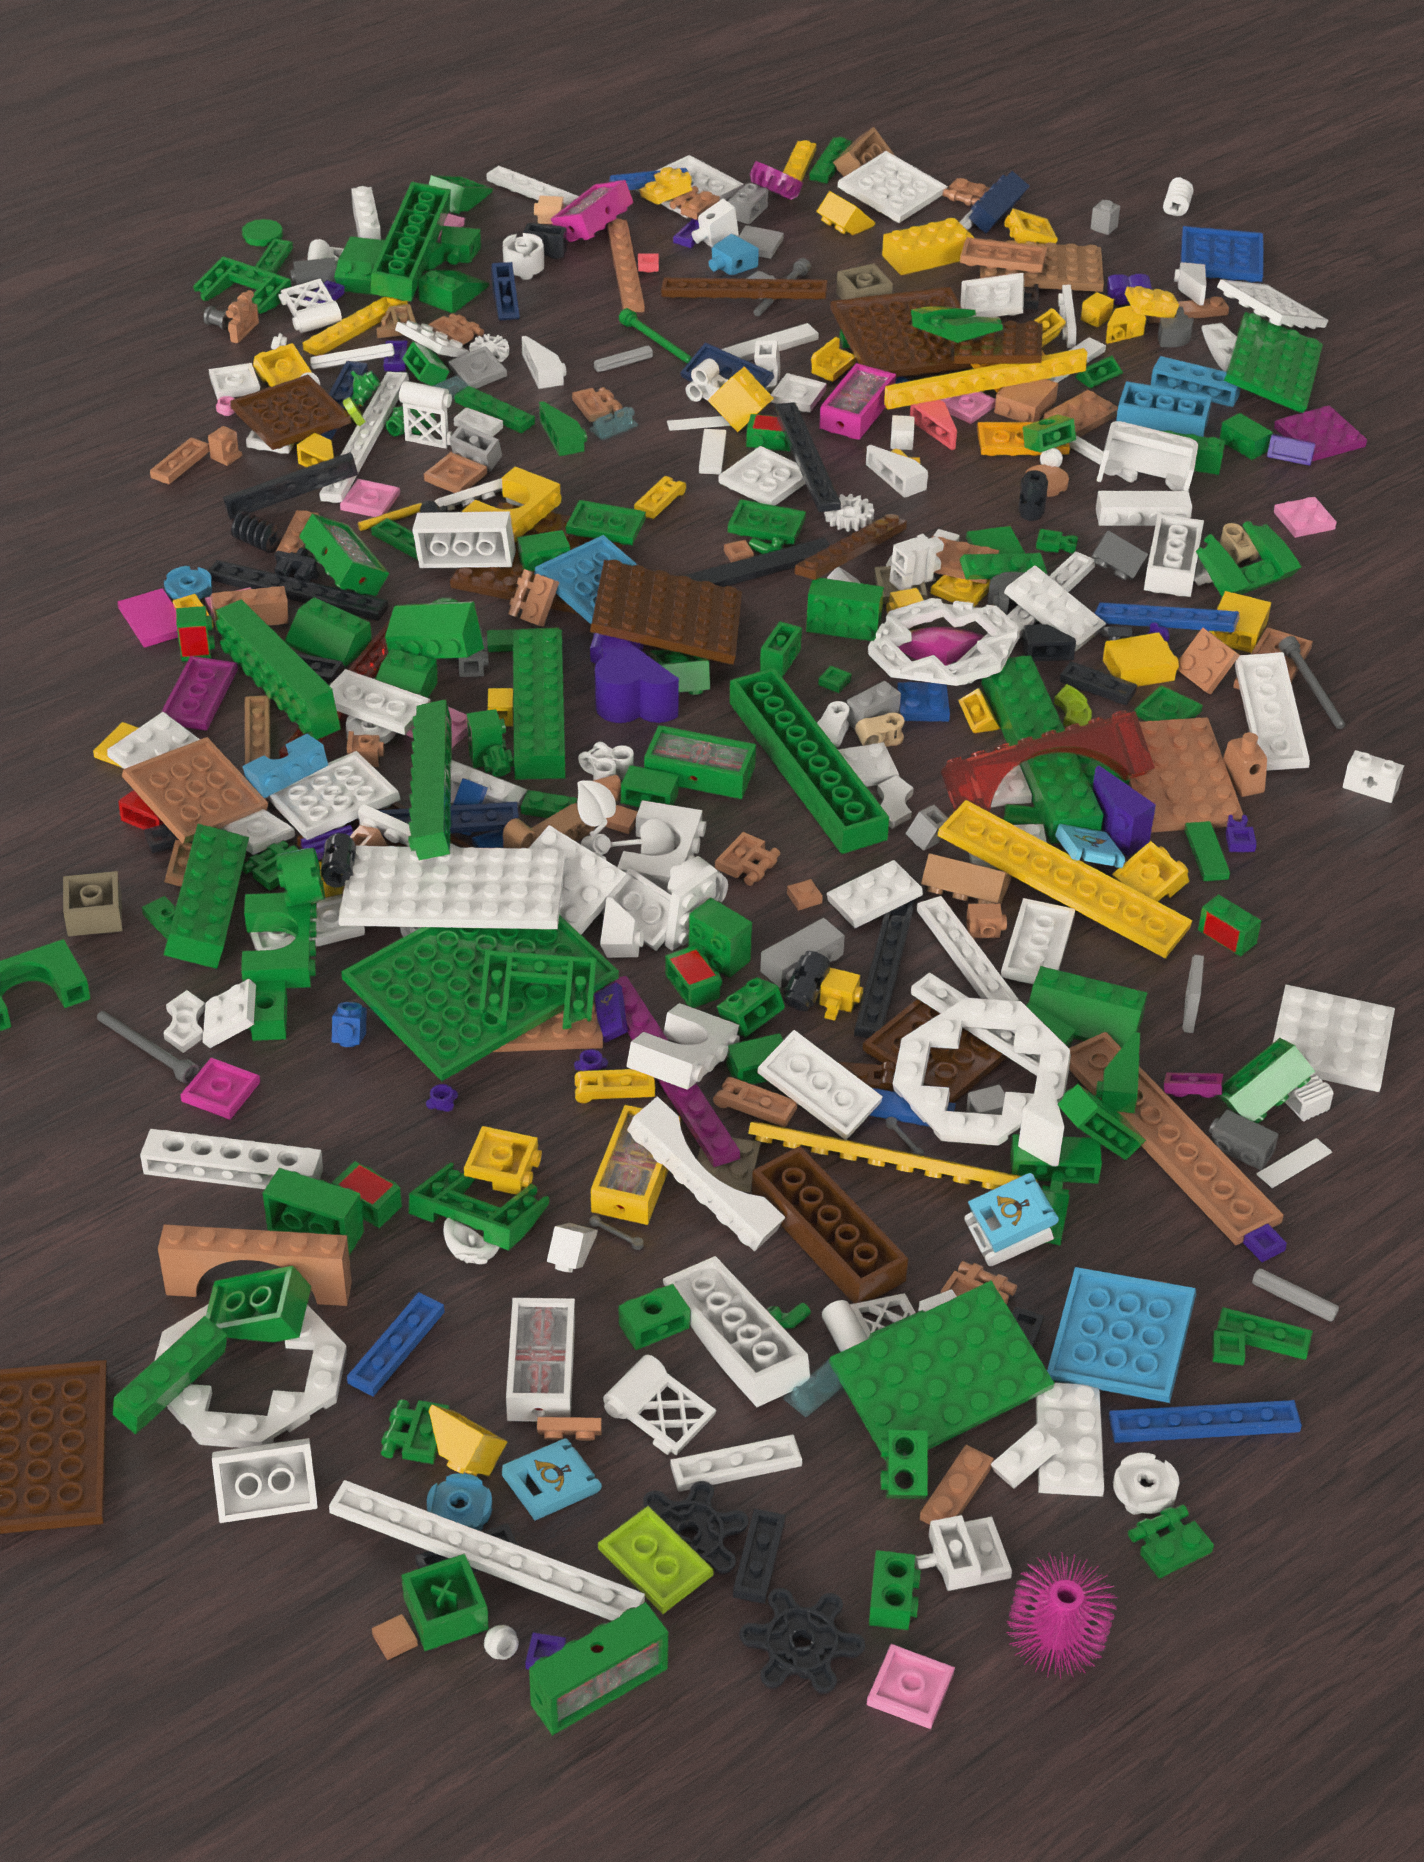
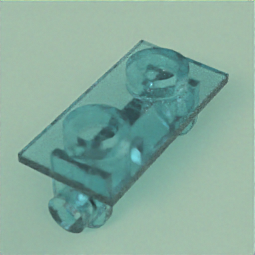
M624 407L615 411L614 419L611 413L598 417L593 422L594 427H591L590 431L601 440L637 427L638 424L632 420L634 410L631 407Z
M829 1359L810 1375V1379L801 1386L794 1387L793 1391L783 1398V1400L805 1417H808L843 1387L832 1369Z

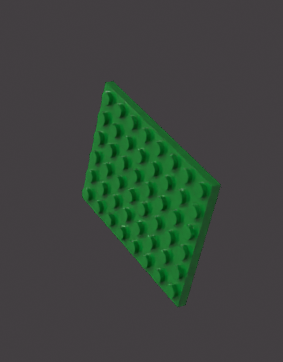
M559 915L558 929L421 927L343 970L342 979L441 1081H444L564 1011L566 985L511 982L506 1025L498 1023V1018L487 1012L479 1013L485 950L596 958L594 993L619 979V971Z

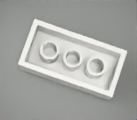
M510 512L417 513L413 534L420 568L512 567L516 549Z
M1158 514L1144 590L1191 597L1198 558L1195 551L1200 546L1204 520Z

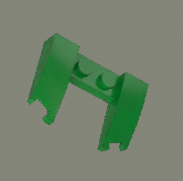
M223 256L193 286L195 292L201 293V299L205 302L221 294L234 283L256 289L252 303L257 304L258 313L262 314L280 304L279 294H281V290L290 288L292 285L289 278Z
M931 306L911 310L913 327L956 343L1003 330L1000 318L971 317L976 315L975 309Z
M1246 521L1243 527L1261 556L1262 561L1239 568L1212 534L1203 540L1208 544L1205 549L1199 547L1195 551L1221 597H1223L1225 591L1242 595L1291 577L1302 566L1285 542L1267 524L1256 526L1249 521Z
M485 950L479 1013L487 1012L497 1017L498 1023L506 1025L511 982L566 985L563 1029L572 1028L571 1023L583 1019L589 1022L592 1020L596 958Z
M454 1163L447 1164L409 1193V1214L433 1223L441 1216L447 1219L451 1218L474 1229L483 1230L484 1242L506 1250H510L523 1238L549 1205L548 1196L543 1197L539 1201L533 1197L537 1194V1187L534 1184L528 1185L501 1208L466 1196L464 1193L476 1178L464 1176V1173L454 1170Z

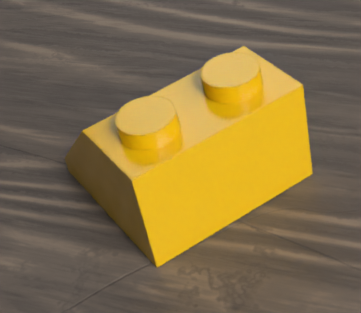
M830 191L817 210V213L822 216L821 220L829 226L832 224L836 225L834 228L842 234L848 232L851 235H856L874 227L876 224L859 208Z
M743 367L714 393L708 401L739 432L749 423L751 414H759L774 398Z
M431 1405L429 1413L439 1455L449 1460L447 1466L461 1474L467 1473L477 1476L479 1473L490 1476L507 1441L458 1412Z

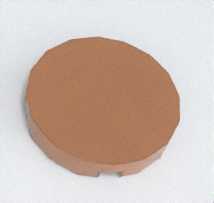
M1036 465L1026 471L1037 470L1047 476V497L1057 496L1059 492L1067 490L1069 483L1068 474L1057 466Z

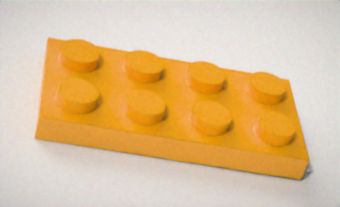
M978 422L977 433L981 455H1041L1040 452L1027 449L1024 446L1022 427L1034 422ZM1069 443L1055 447L1062 455H1069Z

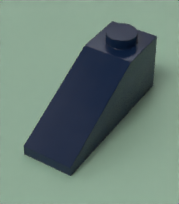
M512 262L492 263L491 280L499 321L520 319Z

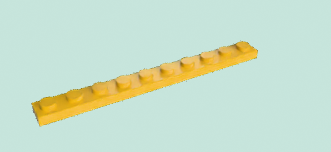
M1081 348L1042 356V363L998 364L885 386L884 406L887 409H893L1086 371L1088 352Z
M756 1121L750 1123L748 1133L756 1135L755 1140L760 1142L772 1143L773 1139L784 1141L783 1146L795 1149L798 1146L806 1145L812 1147L811 1152L828 1155L830 1150L840 1152L839 1158L856 1161L857 1156L868 1158V1164L885 1167V1162L897 1164V1170L913 1173L914 1168L925 1170L924 1175L929 1177L942 1178V1174L954 1176L953 1181L958 1183L970 1184L971 1180L982 1182L983 1188L992 1190L1021 1177Z

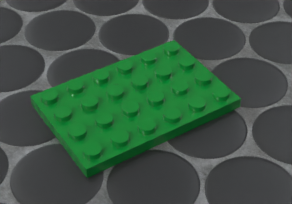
M1245 312L1224 381L1304 413L1308 406L1323 344L1315 338L1300 335L1295 330H1288L1262 319L1257 314Z
M992 1280L829 1358L832 1369L880 1452L881 1438H887L889 1429L928 1430L929 1450L1053 1389L1055 1385ZM900 1440L895 1443V1449L899 1455L908 1456L912 1454V1446L909 1442Z

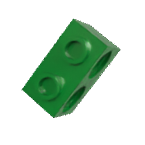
M889 1429L887 1438H881V1457L887 1458L886 1470H881V1490H886V1498L926 1499L928 1496V1430ZM900 1440L909 1442L912 1446V1454L908 1456L899 1455L895 1449V1443ZM898 1473H907L912 1478V1486L907 1489L898 1487L895 1482V1476Z
M876 1550L869 1626L909 1630L910 1617H917L919 1597L912 1596L913 1588L919 1589L921 1569L914 1568V1554ZM891 1603H895V1604H898V1606H893V1605H890V1604H891Z

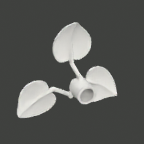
M594 781L577 782L579 815L585 824L598 826L594 831H590V836L583 838L582 846L606 860V857L602 855L606 854L610 847L642 844L641 854L650 856L665 855L674 851L675 838L669 827L659 819H649L642 824L640 828L641 839L610 842L607 836L598 834L607 825L606 818L612 817L615 814L616 802L614 796L607 787Z

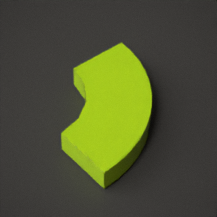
M350 397L346 398L343 401V405L355 423L361 426L366 422L362 413Z
M1067 684L1054 698V704L1061 707L1065 712L1066 716L1064 717L1063 725L1071 729L1090 727L1092 710L1087 704L1086 697L1077 689Z

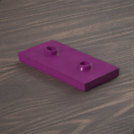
M190 656L161 713L164 712L185 728L207 731L238 670L237 663Z

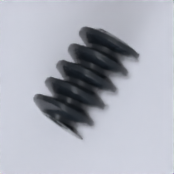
M244 510L236 515L231 526V535L267 553H273L277 550L282 540V535L278 531L277 525L270 524L269 521L249 514Z

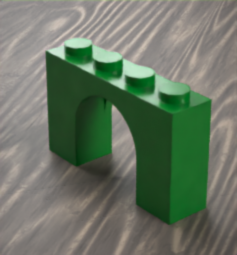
M284 893L245 894L244 914L247 933L278 931L288 933L294 936L295 939L289 945L275 950L242 951L241 972L243 982L247 979H250L252 982L285 980L286 988L311 987V976H316V961L311 959V957H316L317 955L316 940H312V938L317 937V923L313 921V919L318 917L317 902L287 908Z
M64 939L0 961V1031L11 1028L8 1009L2 996L9 988L26 981L46 983L54 989L64 1008L91 999L87 979Z

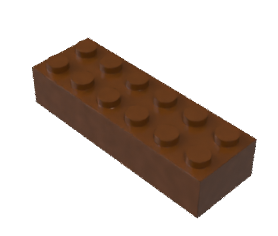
M801 1146L753 1170L752 1195L765 1197L785 1216L781 1226L854 1304L874 1300L906 1282L907 1256Z

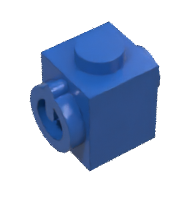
M356 1002L338 1004V1008L332 1016V1043H340L343 1047L360 1045L366 1035L367 1008L362 1007L361 1004Z

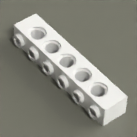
M150 1129L140 1154L143 1173L147 1175L259 1189L267 1187L278 1168L296 1171L301 1175L317 1180L321 1178L323 1172L322 1153L318 1149L169 1130Z

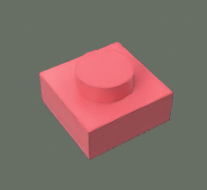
M638 254V272H659L658 254Z

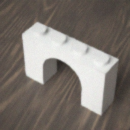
M642 801L636 816V836L640 837V828L645 821L659 819L671 830L677 849L660 856L623 851L617 868L625 873L631 868L667 892L672 867L695 858L694 853L698 854L700 848L699 837H704L706 822L702 821V810Z
M679 1003L667 1012L664 1028L666 1038L677 1043L643 1032L631 1041L627 1067L688 1090L696 1082H700L707 1072H711L715 1065L720 1061H724L728 1053L727 1045L739 1042L740 1037L737 1035L739 1025Z

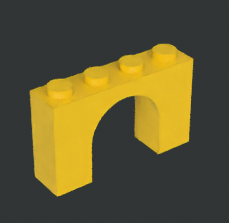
M515 466L502 477V491L504 497L519 502L523 506L515 509H499L474 500L462 512H510L515 543L517 537H522L541 519L545 518L549 512L559 506L562 499L560 484Z

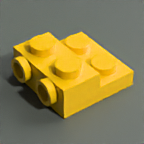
M665 167L654 175L656 182H649L645 184V187L639 189L642 198L658 205L692 191V178L689 172L682 173L680 168Z
M1012 209L1010 215L1005 219V227L1009 228L1010 237L1014 238L1019 244L1029 241L1040 244L1050 242L1056 244L1058 240L1046 218Z
M1127 286L1125 296L1135 314L1162 318H1174L1179 303L1170 292L1160 289L1151 290L1141 286H1135V288Z
M293 343L285 346L282 345L274 350L261 352L254 356L253 368L262 382H267L270 387L299 378L305 373H312Z
M1151 841L1124 863L1122 868L1117 869L1112 874L1113 878L1157 902L1165 895L1171 898L1189 882L1187 867L1179 860L1177 862L1174 861L1164 847L1160 846L1158 848Z
M482 1126L465 1164L464 1176L491 1181L493 1190L517 1195L528 1185L532 1184L533 1172L531 1169L532 1167L538 1168L540 1165L542 1151L538 1150V1138Z

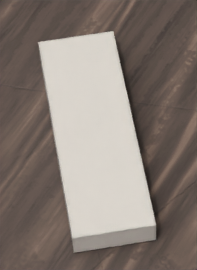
M704 429L699 465L700 474L720 475L722 473L726 430Z

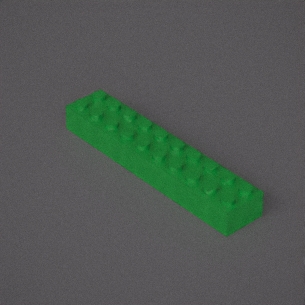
M1019 656L1008 658L1001 672L987 678H982V686L1015 763L1019 762L1032 794L1033 805L1038 808V816L1044 822V830L1050 844L1060 843L1055 836L1059 824L1101 831L1103 813L1032 657Z
M775 668L730 680V705L839 852L844 854L888 840V814Z

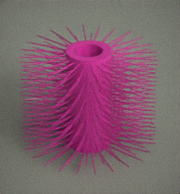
M1074 1559L1068 1580L1067 1565L1065 1580L1064 1564V1580L1062 1572L1060 1578L1059 1571L1057 1573L1059 1581H1057L1056 1575L1054 1578L1052 1571L1050 1572L1048 1568H1045V1571L1047 1570L1052 1578V1583L1049 1576L1047 1579L1041 1571L1037 1572L1038 1576L1041 1575L1044 1581L1048 1582L1049 1586L1045 1585L1043 1581L1041 1583L1040 1580L1034 1579L1032 1576L1028 1577L1036 1581V1583L1038 1582L1042 1589L1040 1587L1038 1589L1037 1586L1035 1588L1032 1583L1027 1584L1026 1582L1023 1583V1586L1033 1588L1040 1595L1027 1593V1590L1024 1591L1023 1589L1016 1594H1021L1022 1592L1020 1596H1032L1038 1602L1033 1603L1029 1599L1020 1597L1018 1601L1014 1602L1016 1603L1013 1605L1015 1607L1011 1609H1016L1018 1606V1609L1012 1610V1612L1031 1613L1030 1615L1034 1617L1026 1618L1023 1615H1019L1022 1613H1015L1010 1618L1019 1617L1033 1623L1032 1625L1014 1623V1625L1008 1626L1037 1630L1026 1633L1006 1632L1017 1633L1022 1636L1037 1634L1032 1639L1028 1638L1019 1642H1030L1029 1644L1039 1638L1040 1642L1037 1640L1027 1649L1029 1651L1034 1648L1031 1651L1033 1652L1042 1643L1043 1646H1040L1036 1653L1040 1650L1043 1652L1045 1648L1047 1655L1044 1666L1052 1649L1049 1670L1056 1650L1055 1675L1056 1657L1057 1667L1059 1662V1671L1060 1654L1061 1662L1063 1654L1066 1665L1067 1658L1064 1649L1066 1654L1068 1651L1071 1661L1074 1660L1075 1662L1077 1658L1075 1659L1071 1654V1650L1069 1651L1070 1647L1074 1655L1076 1653L1081 1659L1085 1660L1086 1658L1085 1655H1081L1079 1650L1077 1651L1074 1648L1073 1644L1076 1645V1648L1077 1646L1081 1647L1082 1650L1084 1649L1087 1653H1092L1095 1656L1097 1654L1084 1648L1080 1641L1083 1644L1085 1642L1091 1648L1093 1646L1099 1649L1103 1646L1084 1639L1083 1635L1092 1636L1097 1641L1104 1637L1103 1635L1098 1636L1095 1633L1090 1634L1084 1628H1092L1101 1634L1102 1631L1104 1633L1106 1630H1109L1106 1626L1110 1624L1107 1623L1110 1620H1099L1088 1613H1099L1103 1615L1102 1617H1107V1613L1113 1612L1094 1610V1608L1090 1607L1100 1605L1112 1608L1115 1605H1104L1099 1602L1093 1603L1086 1600L1117 1598L1102 1594L1086 1596L1089 1592H1096L1101 1589L1098 1587L1092 1589L1093 1587L1084 1592L1083 1588L1089 1587L1097 1581L1093 1580L1090 1583L1087 1581L1081 1587L1080 1584H1083L1087 1577L1084 1580L1081 1578L1079 1580V1574L1076 1577L1078 1566L1071 1581ZM1020 1603L1032 1605L1036 1610H1028L1024 1607L1026 1605ZM1108 1614V1617H1107V1618H1101V1619H1108L1111 1615H1114V1614ZM1095 1620L1099 1624L1091 1626L1087 1621Z

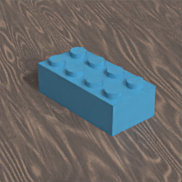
M1126 381L1118 405L1116 421L1158 431H1173L1175 433L1194 434L1203 437L1209 419L1212 396Z

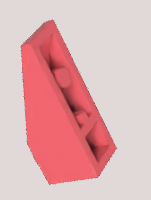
M939 399L910 406V416L914 417L915 425L949 449L954 450L956 448L957 429L943 401Z

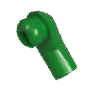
M800 1303L789 1313H781V1309L775 1306L766 1309L784 1329L794 1328L811 1314L809 1307L805 1303Z

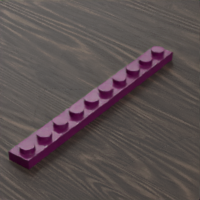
M627 976L619 977V979L602 988L604 989L616 982L622 986L628 1028L627 1033L632 1040L645 1032L668 1041ZM657 1078L713 1168L740 1159L739 1148L696 1083L687 1090Z

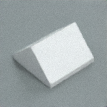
M1053 1083L1046 1084L1023 1107L1018 1147L1051 1166H1058L1064 1124L1059 1106L1057 1105L1058 1102Z

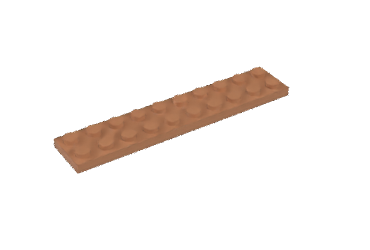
M1106 1032L1069 1048L1071 1054L1069 1070L1094 1096L1096 1095L1097 1081L1103 1080L1104 1069L1121 1049ZM1139 1067L1138 1096L1135 1113H1118L1123 1115L1145 1138L1146 1141L1141 1146L1235 1245L1242 1243L1246 1234L1266 1224L1274 1227L1282 1223L1284 1215Z

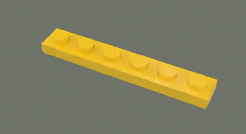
M383 297L304 341L303 350L314 356L324 355L380 323L386 315L389 306L406 305L408 301Z

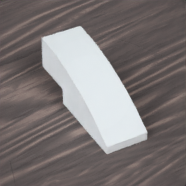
M1222 323L1202 325V331L1210 352L1220 368L1226 372L1236 336Z

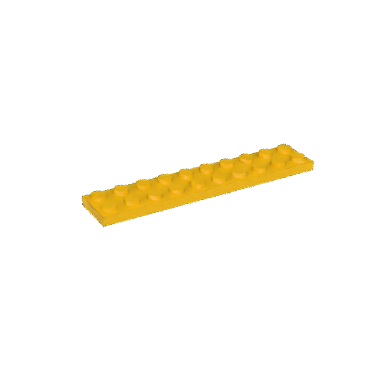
M967 800L939 828V837L1163 958L1170 954L1191 927L1193 920L1080 860H1073L1069 854Z

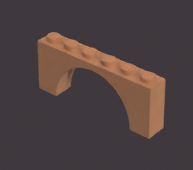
M179 1225L163 1226L158 1252L166 1295L196 1297L200 1279L209 1269L230 1261L254 1260L267 1262L282 1268L294 1266L311 1285V1290L314 1293L317 1304L347 1306L352 1280L347 1235Z

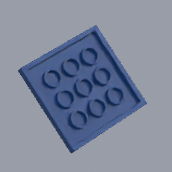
M1183 226L1181 262L1205 264V274L1208 279L1223 278L1231 281L1262 282L1263 233Z

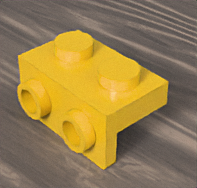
M835 337L812 355V374L833 382L855 365L857 359L854 354L839 349L840 338Z

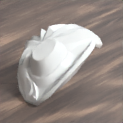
M448 1218L444 1223V1237L447 1247L456 1258L464 1260L467 1264H485L500 1248L484 1242V1237L451 1218Z

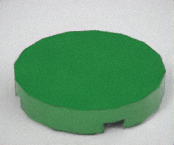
M254 220L244 225L242 229L243 239L253 246H268V243L272 242L273 239L281 240L283 236L281 225L273 220Z

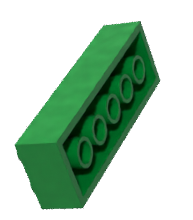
M197 824L164 951L165 956L217 969L226 939L249 837Z

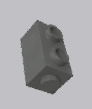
M334 257L293 262L294 270H290L291 282L296 283V286L317 279H321L323 283L327 280L336 283L334 275L337 266Z
M482 637L483 650L469 657L459 658L460 677L484 676V666H488V652H483L488 651L487 637Z
M1226 1110L1220 1119L1215 1118L1209 1130V1133L1212 1134L1211 1141L1223 1153L1259 1170H1263L1273 1156L1279 1135L1229 1110Z

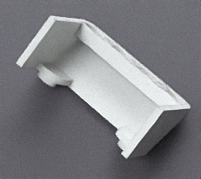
M1121 421L1112 422L1097 481L1101 482L1103 473L1114 476L1121 473L1122 468L1129 470L1132 468L1138 472L1166 478V485L1173 491H1188L1194 472L1198 443L1191 438Z

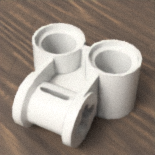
M707 358L693 369L691 373L693 381L686 387V394L691 400L698 402L705 398L708 401L728 381L718 374L719 366L714 360Z
M597 742L594 744L593 749L588 752H582L578 757L581 767L593 775V780L618 775L620 779H624L629 766H634L633 750L628 746H617L611 749L605 743Z

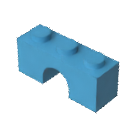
M305 734L286 744L288 756L274 760L264 755L244 765L245 777L261 796L266 798L329 766L323 744L309 734Z

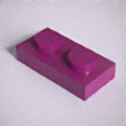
M1166 1072L1164 1092L1176 1097L1200 1094V1096L1206 1098L1222 1095L1223 1074Z

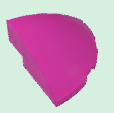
M925 627L910 630L912 641L898 646V648L917 660L935 655L947 666L954 661L960 660L984 635L955 627Z

